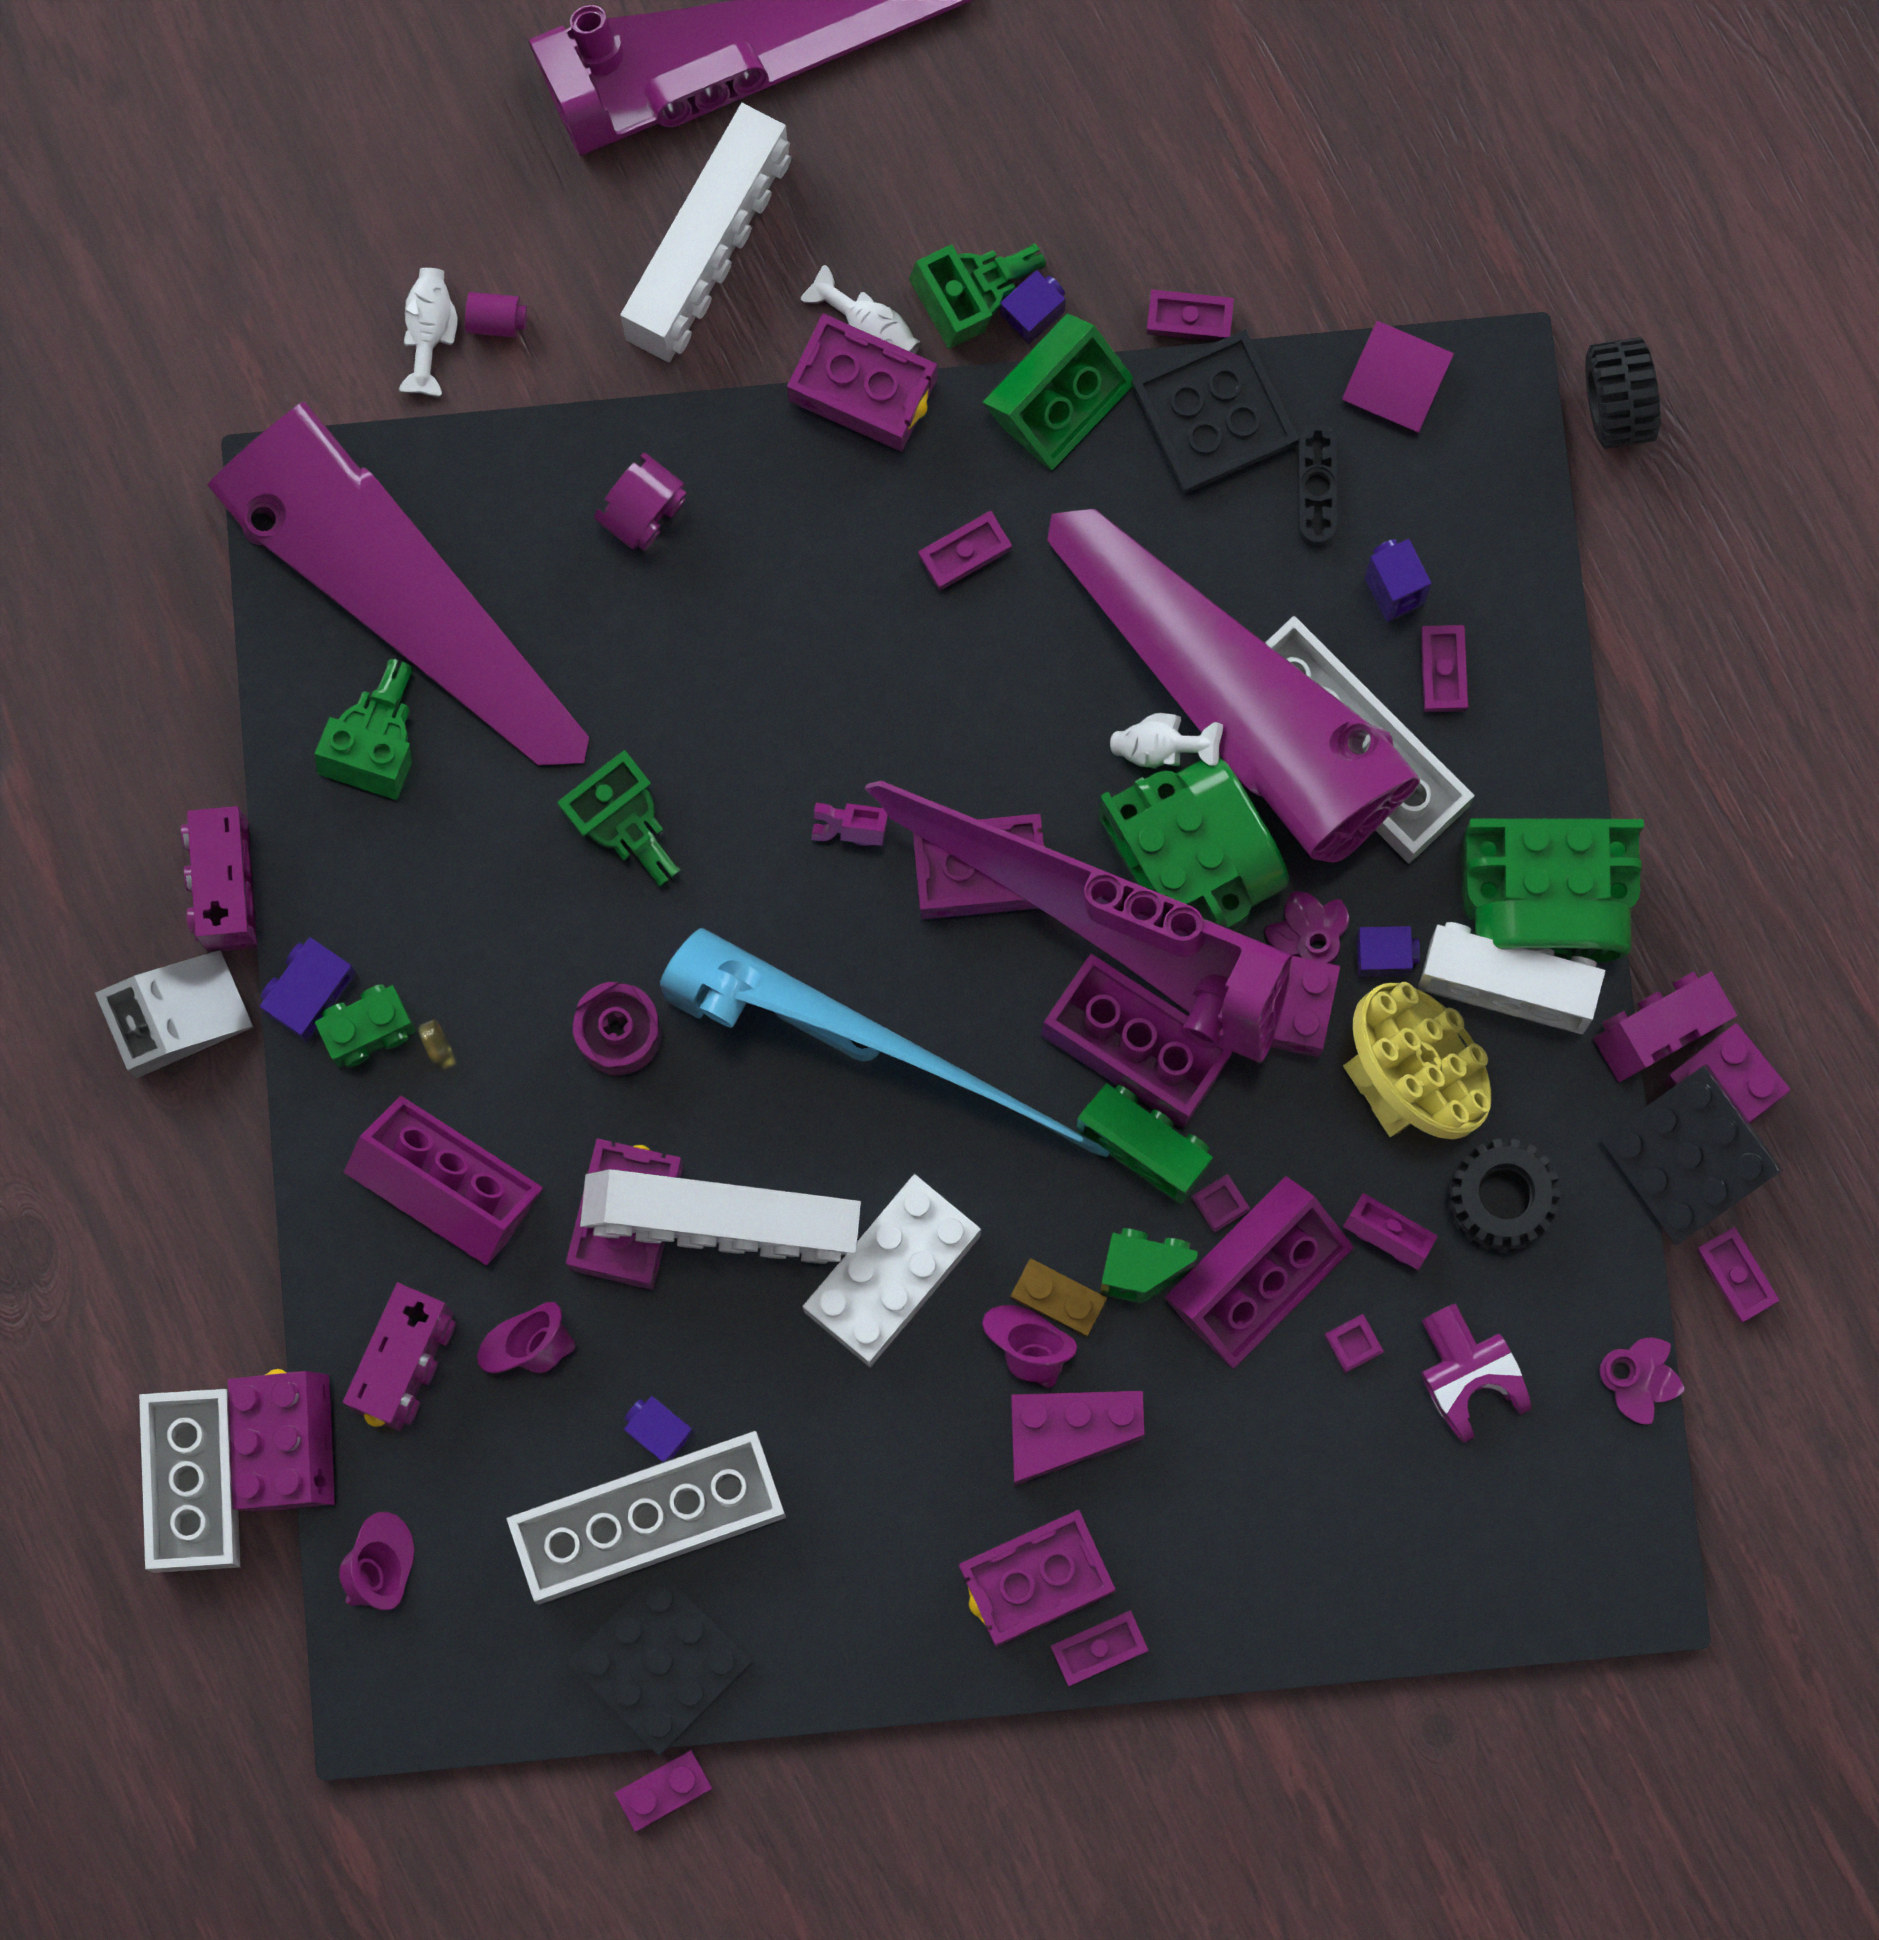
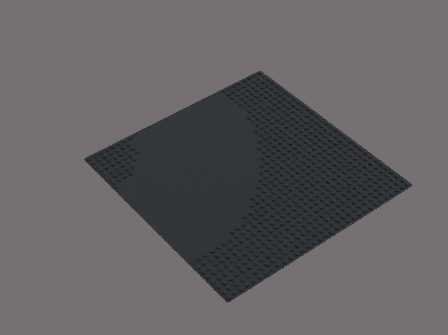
M1536 312L1392 326L1454 353L1420 432H1416L1342 400L1373 328L1251 339L1298 438L1300 439L1304 429L1314 424L1325 425L1336 435L1338 524L1334 539L1323 547L1307 545L1303 542L1298 532V445L1187 494H1183L1133 387L1127 391L1053 471L1048 469L1011 437L983 404V401L1021 361L937 368L938 379L927 400V412L917 421L902 452L789 402L787 393L789 382L326 425V428L359 468H366L379 481L589 736L584 764L537 766L461 702L265 546L256 545L247 540L242 532L241 525L226 509L260 994H262L266 985L274 977L279 980L288 968L285 962L292 949L298 943L304 945L309 937H311L352 965L356 972V975L334 1005L345 1003L347 1007L361 1000L360 995L371 987L384 984L385 988L393 985L416 1030L415 1033L408 1036L409 1039L397 1047L391 1049L383 1047L370 1053V1058L359 1065L346 1068V1066L338 1068L333 1062L318 1028L310 1039L305 1042L270 1018L262 1010L287 1372L310 1371L328 1374L330 1378L335 1505L297 1508L316 1774L319 1779L330 1781L652 1750L566 1662L659 1569L753 1662L669 1748L1699 1650L1710 1645V1628L1682 1397L1679 1395L1669 1401L1653 1402V1422L1650 1425L1639 1424L1624 1416L1618 1409L1615 1392L1608 1389L1600 1377V1364L1607 1354L1617 1349L1629 1350L1638 1340L1650 1337L1658 1338L1671 1344L1670 1353L1663 1364L1670 1367L1679 1377L1661 1224L1601 1141L1603 1137L1646 1107L1642 1070L1619 1083L1593 1039L1606 1031L1602 1025L1604 1021L1622 1011H1625L1628 1017L1635 1014L1628 955L1619 960L1597 963L1596 968L1605 970L1593 1020L1584 1034L1424 992L1441 1003L1446 1009L1453 1008L1459 1012L1464 1020V1028L1474 1043L1484 1049L1488 1057V1063L1485 1066L1491 1086V1108L1482 1125L1465 1137L1444 1139L1430 1135L1412 1124L1400 1133L1389 1137L1372 1111V1106L1364 1094L1360 1093L1343 1067L1344 1064L1358 1055L1353 1035V1017L1357 1004L1367 993L1385 983L1407 982L1417 989L1429 943L1437 925L1445 927L1446 922L1462 924L1471 928L1470 934L1476 935L1475 922L1468 918L1462 906L1461 839L1470 819H1611L1551 318L1547 313ZM1213 343L1118 351L1115 353L1131 375L1136 378ZM264 431L224 436L221 441L223 467ZM1314 436L1312 443L1306 444V446H1311L1314 449L1313 465H1321L1323 447L1329 446V444H1323L1321 437ZM644 452L684 482L683 490L687 492L684 497L686 501L674 517L670 519L664 515L658 524L661 525L659 528L660 534L646 551H643L640 547L632 550L593 519L597 509L604 513L606 512L604 509L609 502L605 500V497L633 462L637 463L640 467L642 466L640 464V455ZM1319 475L1310 477L1305 483L1307 491L1314 496L1325 495L1330 489L1327 479ZM1305 504L1306 508L1311 507L1310 505ZM1323 506L1314 507L1313 522L1311 525H1306L1307 528H1313L1314 535L1317 536L1322 535L1324 528H1329V525H1324L1321 521ZM1088 509L1098 510L1263 642L1269 640L1284 624L1295 616L1475 795L1470 807L1410 864L1376 830L1348 857L1332 863L1311 858L1264 798L1250 791L1240 781L1282 855L1289 875V884L1284 890L1251 907L1248 921L1245 927L1238 933L1270 945L1266 939L1264 928L1270 924L1286 920L1284 914L1285 903L1293 891L1311 894L1320 902L1322 907L1333 900L1340 899L1347 908L1349 925L1339 938L1341 945L1340 953L1336 960L1331 963L1340 966L1324 1048L1320 1058L1270 1047L1264 1060L1259 1063L1233 1052L1186 1127L1183 1129L1177 1124L1173 1125L1172 1129L1186 1138L1188 1134H1192L1210 1147L1207 1153L1213 1157L1211 1165L1182 1205L1112 1156L1104 1157L1092 1153L996 1101L882 1052L870 1061L853 1059L780 1019L773 1011L750 1003H746L732 1028L722 1025L703 1014L702 1018L698 1019L665 1001L660 987L663 973L675 953L695 931L704 928L1075 1132L1079 1115L1105 1084H1109L1114 1089L1117 1085L1040 1036L1044 1021L1089 955L1093 954L1187 1016L1190 1015L1188 1011L1124 964L1040 908L921 919L913 832L891 820L889 816L883 846H861L850 841L840 840L841 833H836L832 839L827 841L811 840L814 824H828L824 820L813 819L816 803L831 805L835 809L842 810L846 809L847 803L882 808L880 803L865 790V787L868 783L883 781L977 820L1041 814L1043 843L1046 848L1136 884L1098 818L1100 796L1109 792L1110 796L1114 797L1132 787L1134 781L1142 777L1146 779L1161 771L1178 773L1200 761L1201 758L1199 753H1180V765L1178 766L1164 764L1156 769L1140 767L1125 757L1115 756L1112 753L1110 747L1111 737L1116 731H1125L1129 727L1139 724L1146 717L1156 713L1180 716L1181 722L1178 732L1182 736H1200L1202 732L1047 541L1051 515L1056 513ZM992 511L1012 544V550L939 591L920 560L918 551L985 513ZM257 514L251 518V523L257 530L268 531L273 527V522L267 515ZM1392 539H1396L1397 543L1410 539L1432 584L1424 606L1386 622L1365 580L1369 560L1374 555L1373 550L1382 543ZM1464 625L1468 709L1464 712L1424 713L1422 626ZM390 659L398 660V668H400L402 662H405L414 670L399 705L401 703L406 704L410 710L405 725L408 732V743H410L412 765L397 800L318 775L314 754L329 717L339 720L346 710L358 704L364 691L369 692L371 701V695L373 691L378 689ZM623 750L629 754L651 782V787L647 790L653 799L654 817L664 830L656 835L648 823H645V826L653 834L656 841L674 864L680 868V871L671 878L663 866L657 862L658 867L668 878V881L660 887L624 841L621 844L628 851L630 857L623 861L614 848L598 844L589 835L583 839L557 805L560 799ZM1411 926L1412 938H1419L1420 963L1413 964L1410 976L1358 977L1357 933L1359 927ZM1318 940L1313 942L1311 946L1315 949H1321L1326 945V942ZM618 982L641 989L652 1000L660 1019L662 1036L659 1049L646 1066L630 1074L610 1076L594 1068L581 1054L573 1035V1019L580 999L589 990L602 983ZM617 1021L610 1024L611 1033H615L617 1036L624 1034L623 1027L625 1024L619 1025ZM1457 1033L1462 1043L1467 1047L1463 1038ZM852 1041L858 1048H868L865 1045ZM400 1096H403L543 1187L540 1195L508 1243L488 1265L470 1256L444 1237L436 1234L424 1224L404 1211L399 1210L393 1204L344 1173L359 1137ZM1140 1100L1136 1103L1149 1113L1153 1110ZM597 1138L611 1141L614 1147L615 1143L628 1146L644 1145L650 1151L662 1153L663 1158L666 1157V1154L680 1157L684 1164L682 1179L861 1201L857 1241L914 1174L981 1228V1237L871 1368L806 1315L803 1310V1305L840 1262L827 1261V1264L801 1261V1253H799V1257L786 1256V1259L760 1256V1248H758V1252L745 1251L744 1254L719 1251V1243H716V1247L703 1246L702 1249L677 1246L678 1238H674L673 1242L665 1241L654 1290L569 1271L566 1266L584 1191L585 1176L589 1171ZM1501 1138L1502 1142H1509L1510 1139L1520 1140L1519 1145L1525 1147L1531 1144L1537 1148L1535 1152L1540 1157L1546 1155L1551 1161L1549 1164L1551 1171L1556 1170L1559 1177L1557 1188H1561V1198L1558 1200L1557 1205L1559 1209L1548 1229L1534 1243L1531 1242L1524 1249L1518 1251L1510 1249L1507 1253H1497V1249L1490 1248L1488 1251L1479 1248L1480 1243L1474 1240L1470 1243L1464 1238L1466 1233L1461 1228H1456L1453 1223L1455 1217L1453 1212L1449 1213L1448 1202L1450 1201V1194H1448L1449 1185L1461 1161L1467 1154L1473 1152L1475 1147L1482 1143L1484 1145L1490 1144L1492 1140ZM1504 1172L1488 1175L1480 1185V1201L1491 1215L1500 1219H1515L1526 1211L1529 1204V1195L1525 1185L1514 1175ZM1226 1174L1230 1176L1251 1210L1287 1176L1315 1196L1354 1247L1234 1369L1226 1364L1183 1321L1164 1298L1183 1278L1142 1304L1105 1296L1107 1301L1087 1338L1034 1311L1056 1328L1072 1337L1077 1345L1076 1354L1064 1362L1055 1385L1050 1388L1037 1382L1025 1381L1015 1377L1007 1366L1004 1350L985 1334L982 1325L985 1314L992 1308L1002 1305H1016L1030 1309L1010 1298L1030 1258L1100 1294L1112 1233L1121 1234L1123 1228L1145 1232L1148 1234L1147 1240L1164 1244L1165 1238H1175L1191 1243L1190 1249L1198 1251L1196 1266L1245 1217H1241L1216 1234H1213L1191 1199V1196ZM1362 1193L1438 1236L1419 1270L1396 1260L1393 1255L1370 1242L1360 1239L1355 1233L1343 1227ZM397 1282L446 1303L454 1313L451 1320L456 1322L454 1332L446 1346L440 1344L433 1360L438 1361V1366L428 1386L422 1383L415 1399L420 1401V1406L411 1425L404 1423L400 1432L385 1425L379 1427L371 1426L365 1421L364 1416L353 1412L342 1403ZM546 1302H555L561 1308V1323L574 1339L575 1349L562 1357L550 1370L544 1373H534L517 1366L507 1371L489 1373L485 1372L478 1365L477 1354L479 1347L487 1334L497 1325ZM1455 1303L1477 1344L1496 1334H1500L1503 1337L1521 1371L1532 1407L1530 1411L1520 1415L1511 1400L1507 1401L1502 1393L1489 1388L1476 1390L1471 1394L1467 1408L1470 1416L1468 1421L1475 1438L1466 1443L1459 1440L1438 1411L1421 1375L1422 1371L1442 1362L1422 1320ZM425 1314L423 1317L416 1316L413 1319V1323L415 1325L419 1321L426 1323L429 1315ZM1364 1314L1384 1353L1344 1373L1324 1335ZM1616 1364L1614 1366L1613 1372L1618 1379H1626L1628 1377L1629 1370L1624 1364ZM1143 1391V1440L1075 1463L1064 1469L1048 1473L1014 1487L1011 1395ZM653 1396L692 1428L694 1434L673 1459L753 1431L757 1432L786 1515L785 1519L540 1605L534 1602L506 1518L662 1464V1462L624 1431V1428L629 1424L624 1418L638 1400L641 1399L646 1403ZM1079 1510L1116 1589L1115 1593L995 1648L984 1623L970 1611L969 1589L961 1574L959 1564ZM389 1512L397 1515L407 1525L414 1544L413 1563L402 1599L391 1610L381 1611L370 1605L350 1606L345 1601L347 1594L342 1588L339 1578L341 1563L344 1557L354 1549L359 1531L365 1520L374 1513ZM1131 1610L1149 1651L1068 1687L1050 1646Z

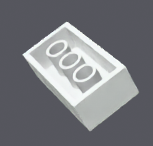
M1446 922L1445 927L1436 926L1429 943L1417 989L1584 1034L1593 1020L1605 970L1596 968L1597 963L1595 961L1579 956H1572L1571 961L1555 957V951L1550 948L1499 949L1493 944L1492 939L1470 934L1471 928L1465 925Z
M914 1174L857 1241L856 1253L846 1254L803 1305L804 1313L871 1368L981 1237V1228Z
M216 1389L139 1394L145 1569L153 1573L240 1567L238 1510H232L228 1390Z

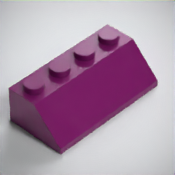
M1093 954L1089 955L1044 1021L1040 1036L1109 1081L1126 1087L1140 1101L1152 1109L1160 1111L1183 1129L1208 1094L1233 1051L1224 1048V1043L1221 1039L1215 1049L1203 1048L1189 1041L1181 1032L1188 1018L1187 1015Z
M400 1096L359 1137L344 1170L345 1174L358 1181L362 1186L381 1196L399 1210L404 1211L485 1265H488L508 1243L543 1189L542 1186L403 1096Z
M1285 1176L1164 1298L1183 1321L1226 1364L1234 1369L1354 1247L1315 1196Z

